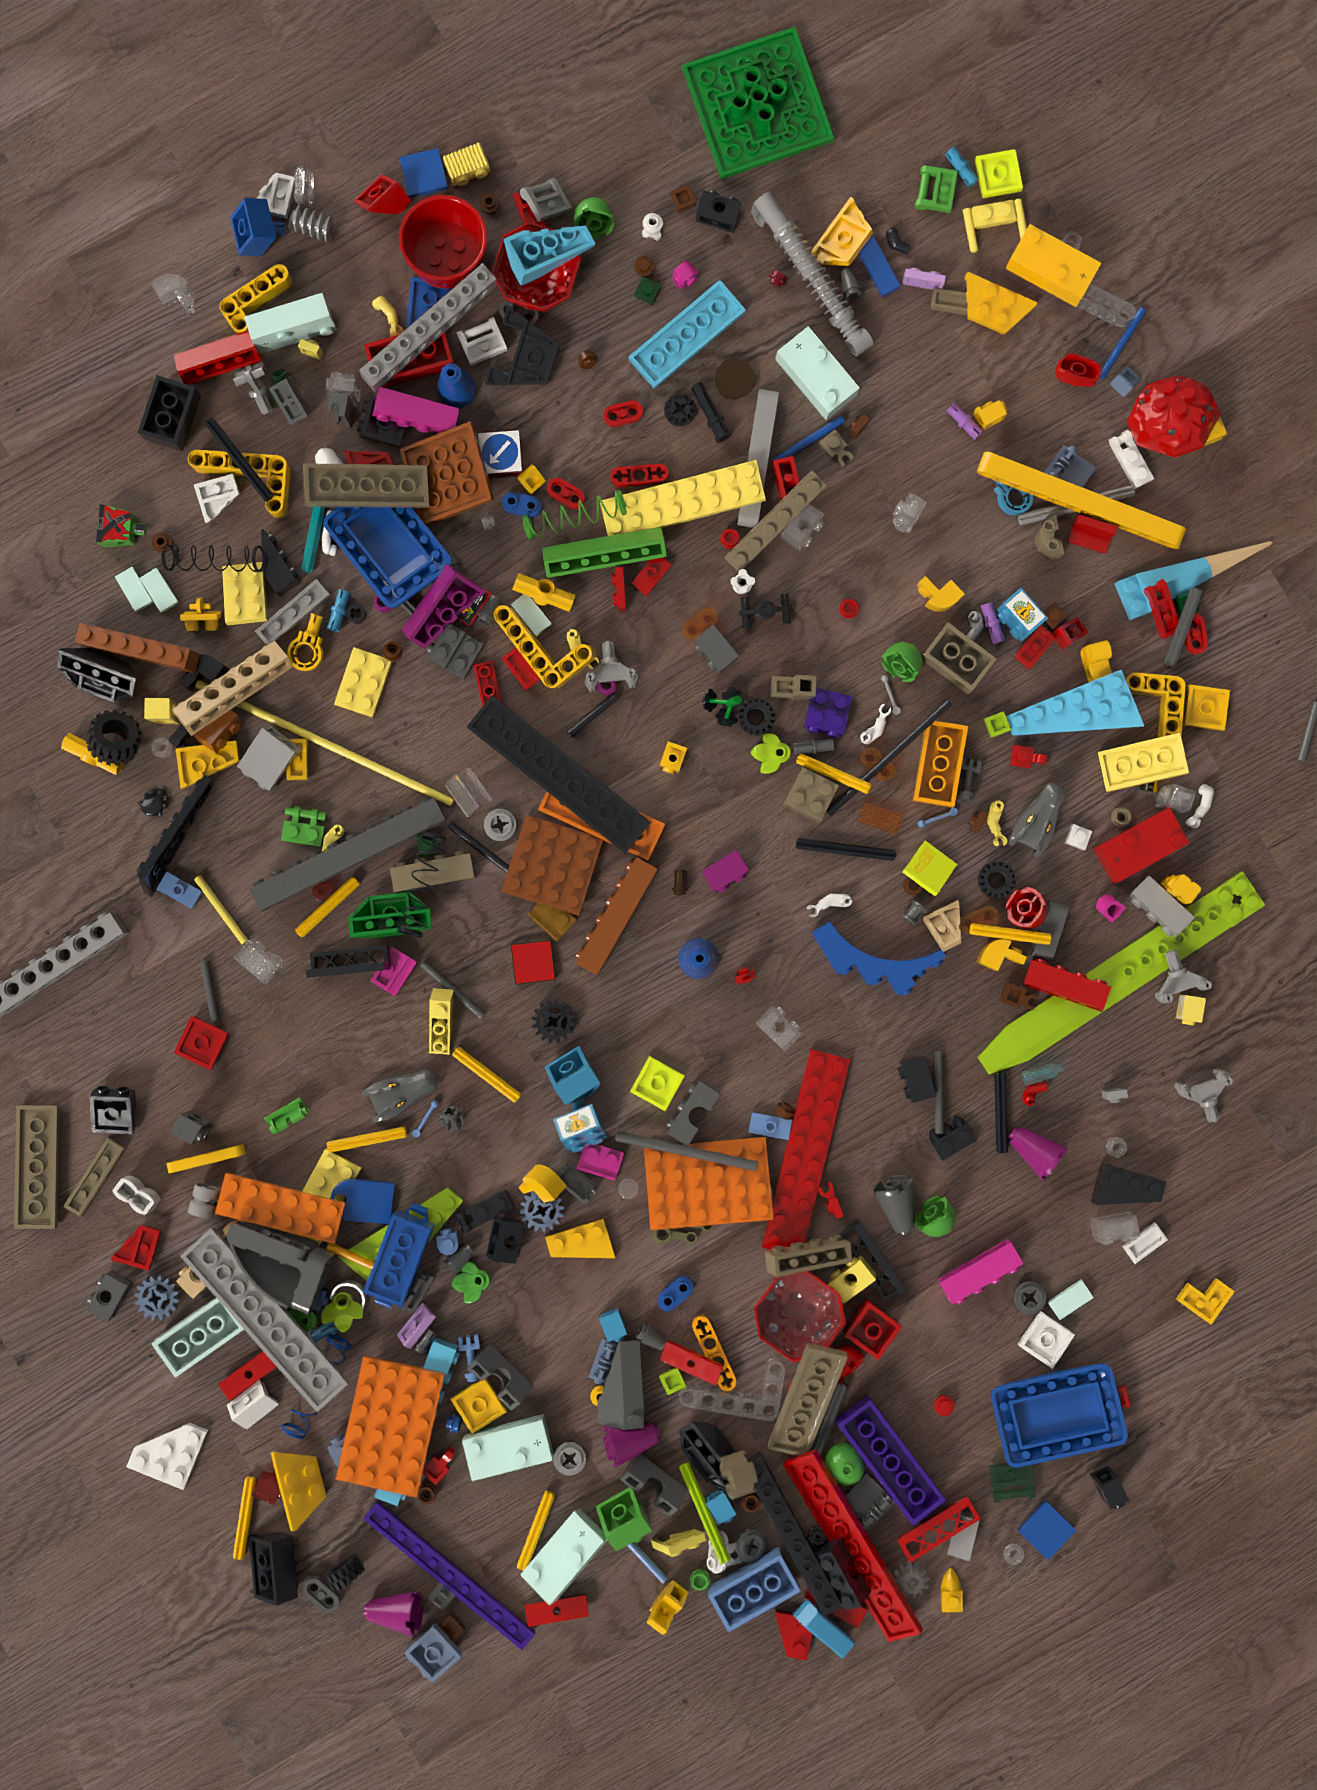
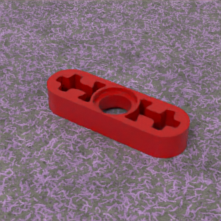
M660 463L616 467L612 470L610 479L611 483L618 488L663 484L668 479V468ZM658 469L665 473L662 475V478H658L657 475H651V480H648V470H651V474L657 473ZM631 471V481L629 482L628 477L622 478L621 482L614 478L617 477V473H621L622 476H628V472ZM636 471H643L645 478L641 481L634 478Z

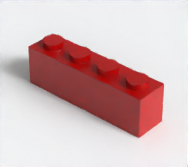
M249 331L174 355L177 372L183 383L187 385L261 361L260 353L252 342Z
M1036 958V961L1031 960L1022 984L1023 986L1099 1012L1104 1010L1111 990V986H1108L1106 981L1087 979L1086 974L1067 972L1068 969L1063 966L1047 965L1048 962Z

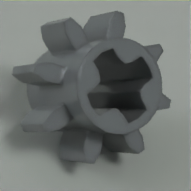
M455 1106L446 1107L443 1113H440L441 1127L446 1126L447 1131H457L461 1125L465 1124L463 1110L458 1111Z

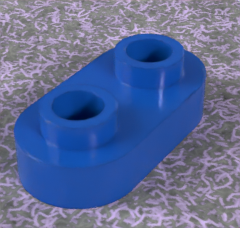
M508 492L502 498V506L510 514L528 515L529 518H536L542 511L540 500L534 496ZM510 499L515 500V503L513 505H510L508 503ZM530 503L535 504L533 509L528 508Z
M687 1276L677 1277L658 1295L659 1307L664 1311L674 1310L692 1294V1280ZM685 1284L687 1289L685 1291L680 1290V1285ZM665 1298H670L672 1302L665 1304L664 1300Z

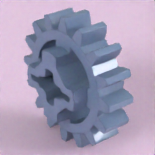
M531 1191V1196L528 1194L524 1196L527 1202H521L520 1205L525 1207V1209H521L520 1213L525 1214L522 1221H529L528 1228L534 1225L536 1232L539 1227L545 1232L546 1227H549L551 1230L554 1229L553 1223L560 1224L558 1217L564 1216L560 1210L565 1208L564 1205H559L562 1197L544 1203L534 1191ZM533 1200L535 1206L529 1212V1204ZM539 1205H541L542 1207L548 1206V1208L545 1211V1214L542 1211L536 1213V1211L539 1209ZM556 1207L555 1216L551 1218L550 1211ZM534 1219H542L544 1223L537 1222Z
M163 1274L159 1275L158 1278L152 1275L150 1280L146 1278L143 1280V1284L137 1286L140 1292L135 1293L134 1296L138 1297L139 1300L134 1303L135 1305L140 1304L141 1307L138 1309V1312L144 1310L145 1318L151 1315L152 1320H155L157 1316L160 1320H163L165 1315L169 1317L173 1314L172 1310L175 1311L178 1308L175 1303L181 1301V1298L176 1297V1295L181 1291L175 1290L174 1287H176L177 1283L171 1284V1277L164 1280ZM150 1286L149 1294L145 1296L146 1290ZM154 1295L160 1296L161 1299H160V1300H159V1298H156V1299H155ZM167 1299H170L169 1305L167 1306L166 1301Z

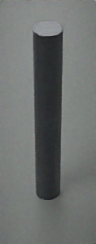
M615 693L610 695L567 730V732L573 737L619 699Z

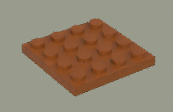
M473 422L464 423L400 449L404 465H427L429 507L416 508L417 515L426 526L495 501Z
M526 815L504 881L502 893L580 916L603 840L584 832Z

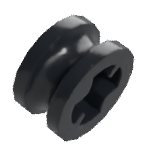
M354 604L347 609V617L352 623L361 624L366 619V611L362 606ZM354 610H356L357 612L361 610V613H359L361 617L352 618V616H354L352 612Z

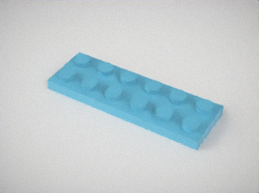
M719 280L628 356V360L652 388L655 389L744 315L746 309L722 281Z

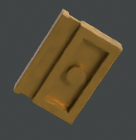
M538 903L527 914L557 942L577 921L570 913Z

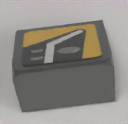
M1159 781L1137 785L1135 792L1157 796L1159 793Z

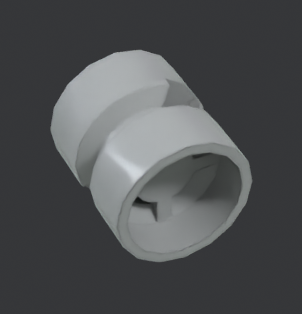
M195 1183L192 1192L194 1199L190 1200L187 1212L197 1217L214 1218L217 1207L214 1203L219 1200L221 1189L210 1184Z

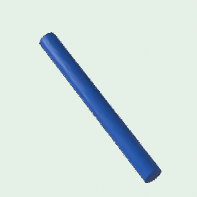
M1140 307L1103 365L1099 378L1105 379L1145 315L1146 310Z
M839 416L773 458V461L795 455L845 423L843 417Z

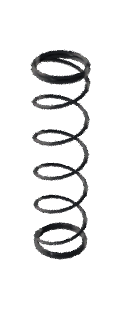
M167 544L161 553L162 564L167 571H172L176 564L183 571L190 570L193 565L200 571H207L212 564L220 572L224 571L229 565L236 572L242 571L246 565L253 572H262L266 565V554L260 545L255 546L252 552V565L255 570L248 564L249 548L247 545L244 548L246 564L240 570L234 569L230 563L232 550L229 545L226 548L228 564L222 570L217 569L213 564L214 548L212 545L208 549L211 563L206 569H200L195 563L197 555L195 545L191 547L193 564L188 569H183L178 564L179 548L177 545L173 547ZM167 547L171 548L173 554V563L170 569L165 562ZM193 547H194V549H195V556H194V558H193ZM258 548L262 553V566L259 570L256 565V551Z
M422 832V835L420 836L421 840L438 851H421L416 854V857L420 862L433 869H419L411 873L412 877L415 880L430 888H412L407 891V895L411 899L426 907H406L402 910V913L407 918L420 925H407L397 928V931L399 933L419 938L423 937L422 935L424 934L422 932L409 929L406 927L422 928L425 927V925L406 915L404 913V910L416 908H430V906L410 896L408 892L411 890L435 889L434 887L418 880L413 875L414 872L418 871H440L438 868L427 864L418 857V854L420 853L444 852L443 850L427 843L424 840L427 839L438 843L447 842L446 837L431 832Z

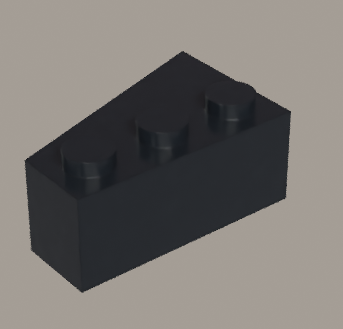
M1101 1163L1091 1202L1095 1205L1162 1202L1167 1182L1159 1178Z

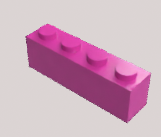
M379 387L372 416H376L378 420L389 422V420L395 421L397 425L402 427H417V430L420 432L428 433L431 431L439 434L456 427L459 408Z
M1006 1239L938 1278L937 1281L952 1305L954 1303L960 1304L967 1299L966 1296L972 1293H980L985 1289L984 1286L989 1283L995 1284L999 1282L1002 1276L1008 1272L1012 1274L1020 1269L1019 1266L1023 1262L1013 1244Z

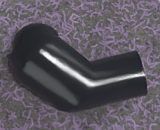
M889 228L886 232L889 248L907 254L910 244L901 242L897 228Z

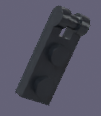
M505 1189L454 1214L456 1221L459 1220L462 1233H466L493 1219L494 1216H500L514 1209V1205ZM469 1214H471L474 1219V1221L470 1223L466 1218V1216Z

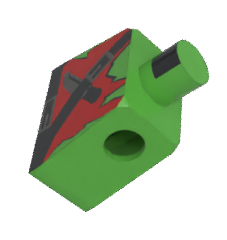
M100 504L96 543L100 546L134 545L136 535L146 536L147 525L145 523H137V516L132 512Z

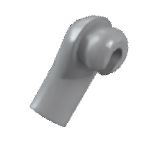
M972 611L968 615L971 630L966 636L975 641L984 629L981 614L977 611Z

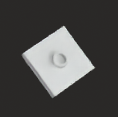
M1039 1311L1017 1345L1053 1369L1075 1334L1042 1311Z

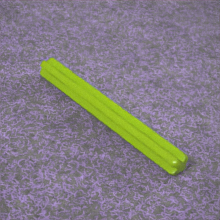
M689 1462L684 1463L679 1469L720 1564H725L730 1561L728 1551L710 1509L706 1504Z

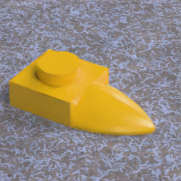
M949 1568L941 1582L942 1612H963L961 1584L955 1571Z

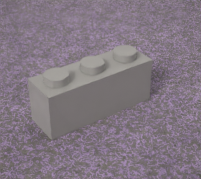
M1150 876L1130 895L1132 898L1131 902L1139 909L1142 907L1147 912L1146 916L1154 923L1157 921L1162 926V931L1169 937L1173 936L1176 938L1195 919L1189 911Z

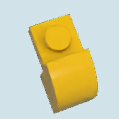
M926 576L917 584L919 593L924 598L928 597L930 599L925 606L936 612L950 609L965 595L952 580L940 590Z
M998 939L990 941L982 948L976 963L998 971L1004 958L1018 964H1024L1027 957L1022 955L1023 951L1015 947L1008 949L1011 944L1010 940Z
M536 1164L523 1177V1183L518 1188L523 1194L534 1191L545 1203L555 1200L565 1189L566 1184L553 1170L544 1165Z
M672 1580L655 1599L649 1610L651 1613L646 1623L664 1635L668 1631L674 1615L683 1608L689 1592Z

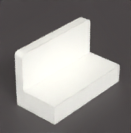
M258 1380L231 1401L227 1407L232 1421L248 1429L278 1406V1402L268 1395L265 1384Z

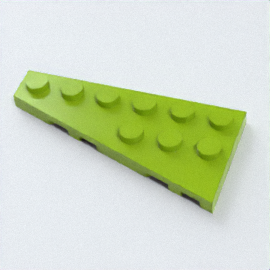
M449 1187L420 1204L428 1208V1221L435 1224L430 1240L464 1200ZM411 1210L409 1212V1214L413 1216L419 1217L421 1219L425 1218L424 1215H421L419 1213L413 1212ZM388 1225L356 1244L349 1251L375 1262ZM340 1255L338 1256L366 1281L368 1280L371 1272L370 1269Z

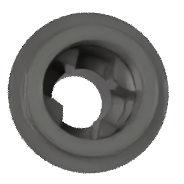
M846 268L840 272L843 296L848 301H853L862 295V287L852 269Z
M490 596L477 614L478 622L488 627H492L496 623L494 611L500 606L502 601L499 597Z
M466 1244L453 1254L446 1256L447 1259L444 1263L455 1274L457 1271H461L475 1252Z
M641 1324L635 1334V1338L640 1343L660 1351L667 1342L650 1324Z

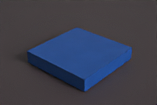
M438 148L399 157L409 198L448 189Z
M1046 1500L1017 1529L1047 1560L1077 1531Z

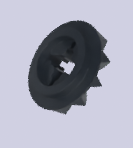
M678 393L675 396H671L665 403L664 414L672 425L686 426L693 421L696 415V406L694 401L687 395H680ZM676 404L680 407L685 406L684 415L680 412L675 413L677 410Z

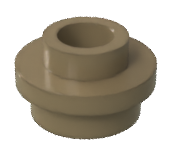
M1118 807L1111 814V821L1117 827H1125L1132 820L1131 812L1125 807ZM1119 814L1124 816L1123 821L1118 819Z

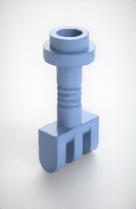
M474 1334L475 1343H472L471 1335H466L467 1344H464L463 1336H458L459 1351H466L468 1365L475 1358L474 1349H480L479 1334ZM468 1368V1373H465L467 1382L479 1381L480 1379Z

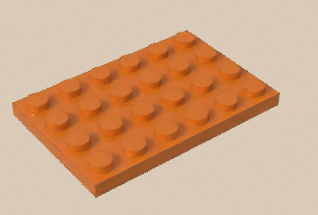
M766 1137L690 1143L688 1145L694 1148L758 1161L756 1171L644 1147L650 1230L774 1220Z
M364 1355L336 1480L417 1498L445 1373Z

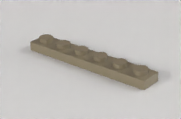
M811 470L724 558L739 572L827 485Z

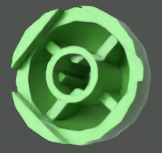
M595 197L581 201L575 209L574 227L586 226L593 239H599L598 235H609L614 227V216L610 205L605 200Z
M907 642L894 643L882 655V665L885 670L894 678L897 675L903 678L901 680L903 682L915 680L923 665V658L918 648L914 644Z
M934 1196L925 1201L920 1206L923 1210L920 1214L916 1212L914 1217V1223L919 1230L931 1237H940L951 1232L956 1221V1212L948 1199L944 1196L943 1198Z
M840 1442L828 1449L824 1463L836 1483L841 1486H850L860 1481L864 1474L865 1461L854 1446L847 1442Z

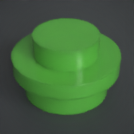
M696 1569L690 1575V1584L695 1590H704L710 1584V1576L704 1569Z

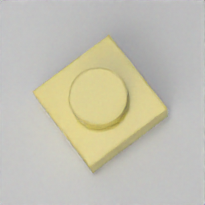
M301 339L298 344L301 353L321 360L323 352L319 344L310 339L308 341Z

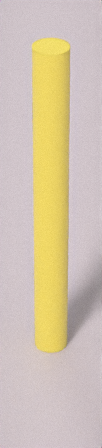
M201 875L196 877L194 880L239 942L242 945L245 944L248 938Z

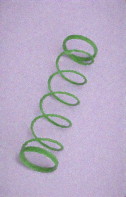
M621 490L615 491V515L613 517L608 513L600 496L597 495V519L595 522L589 517L582 502L579 500L578 526L573 525L564 507L561 505V527L559 531L554 529L546 512L542 510V535L538 536L529 516L523 515L526 535L529 540L534 539V534L539 538L543 537L545 517L551 528L556 533H560L563 526V512L574 528H578L581 521V506L592 523H597L599 518V500L610 518L614 519L616 517L617 502L620 512L624 516L627 514Z

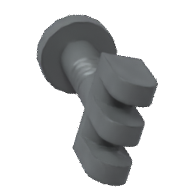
M963 756L961 771L965 772L963 791H959L958 796L960 801L971 802L974 798V793L971 792L973 773H980L982 759H977L976 766H973L974 758L969 757L968 765H965L966 757Z

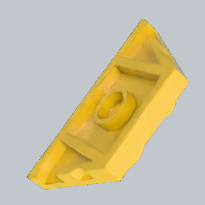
M850 197L811 251L812 254L817 255L816 260L821 261L820 265L850 266L873 234L872 228L866 222L864 215L856 206L853 198Z
M970 272L965 274L967 283L966 301L968 303L967 317L969 320L1004 335L1037 305V302Z
M271 1452L291 1531H296L326 1498L317 1458L309 1455Z

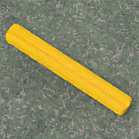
M801 753L797 758V764L866 794L871 790L872 785L809 756Z
M355 877L348 879L295 929L296 933L300 937H304L360 885V882Z
M974 923L970 925L969 933L972 935L1049 945L1052 939L1051 934Z
M461 1047L455 1049L452 1054L453 1057L512 1102L518 1101L521 1097L520 1092Z
M403 1126L327 1142L328 1152H336L407 1137V1130Z
M251 1476L246 1477L244 1481L233 1558L237 1560H243L246 1553L257 1481L255 1477Z
M546 1490L544 1492L517 1563V1568L524 1571L530 1564L555 1498V1493Z

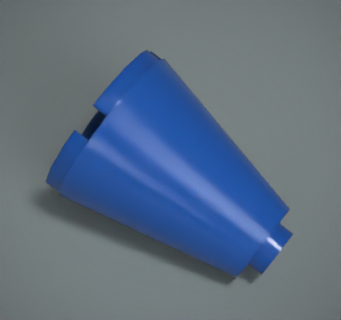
M447 364L442 368L437 382V395L444 405L462 409L475 398V380L470 373L459 366Z
M695 938L682 946L678 961L686 975L701 979L708 977L715 971L718 966L719 955L716 947L710 941ZM699 954L704 957L701 963L696 961V956Z

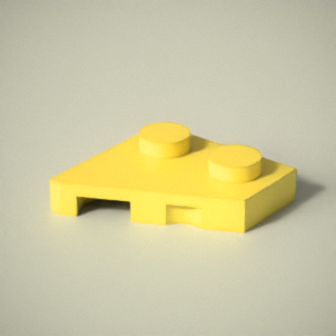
M692 1529L682 1533L671 1534L670 1539L664 1542L659 1541L658 1538L652 1539L651 1542L654 1549L674 1557L680 1555L681 1551L685 1549L697 1548L699 1543L706 1541L704 1532Z

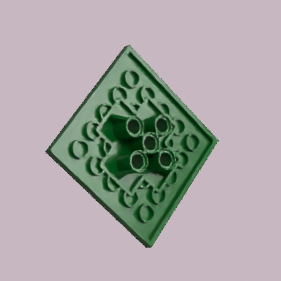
M795 27L682 64V71L720 180L834 142L830 124Z

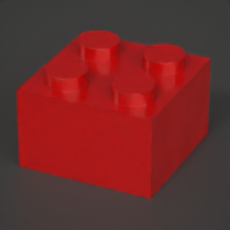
M865 1298L842 1332L845 1337L879 1360L901 1330L902 1325L876 1304Z

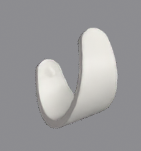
M346 1280L339 1283L333 1289L330 1296L331 1300L336 1290L341 1286L356 1288L362 1296V1309H364L367 1294L363 1293L364 1287L359 1282Z

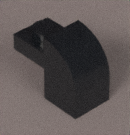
M200 654L195 674L185 672L182 677L183 681L180 684L193 691L197 681L201 680L203 676L213 681L223 676L229 668L212 656Z

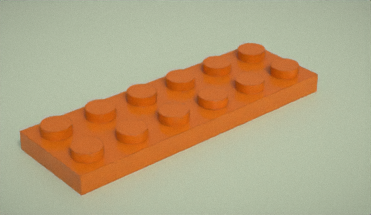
M546 791L538 808L539 811L612 844ZM639 812L651 823L628 852L649 861L665 824Z
M227 1172L224 1176L215 1214L335 1244L346 1202Z

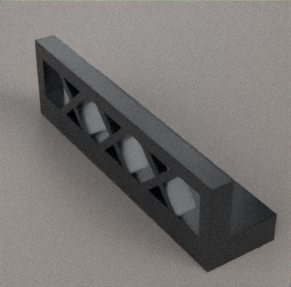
M389 945L310 953L311 969L306 970V977L391 970ZM377 950H383L384 962H377L372 958ZM358 952L367 957L362 964H358L353 960ZM339 954L348 959L343 966H339L334 962ZM323 956L328 961L324 968L317 969L316 957Z
M859 1220L839 1232L841 1238L847 1240L845 1235L855 1229L859 1237L857 1243L850 1242L851 1245L857 1246L856 1252L851 1246L853 1256L859 1257L860 1247L868 1248L870 1256L869 1260H866L870 1266L874 1264L882 1268L880 1277H876V1280H879V1285L876 1281L872 1282L884 1302L896 1294L901 1296L907 1292ZM882 1281L891 1282L895 1289L884 1295L881 1290Z

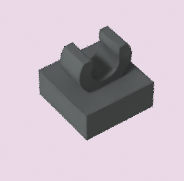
M440 1582L437 1583L428 1595V1599L443 1611L455 1597Z

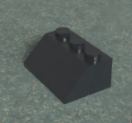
M283 1532L250 1535L249 1546L254 1598L276 1606L298 1598L296 1561L294 1558L295 1544L292 1535Z

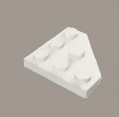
M188 1423L173 1431L157 1436L150 1441L141 1443L134 1447L126 1467L184 1490L208 1430Z

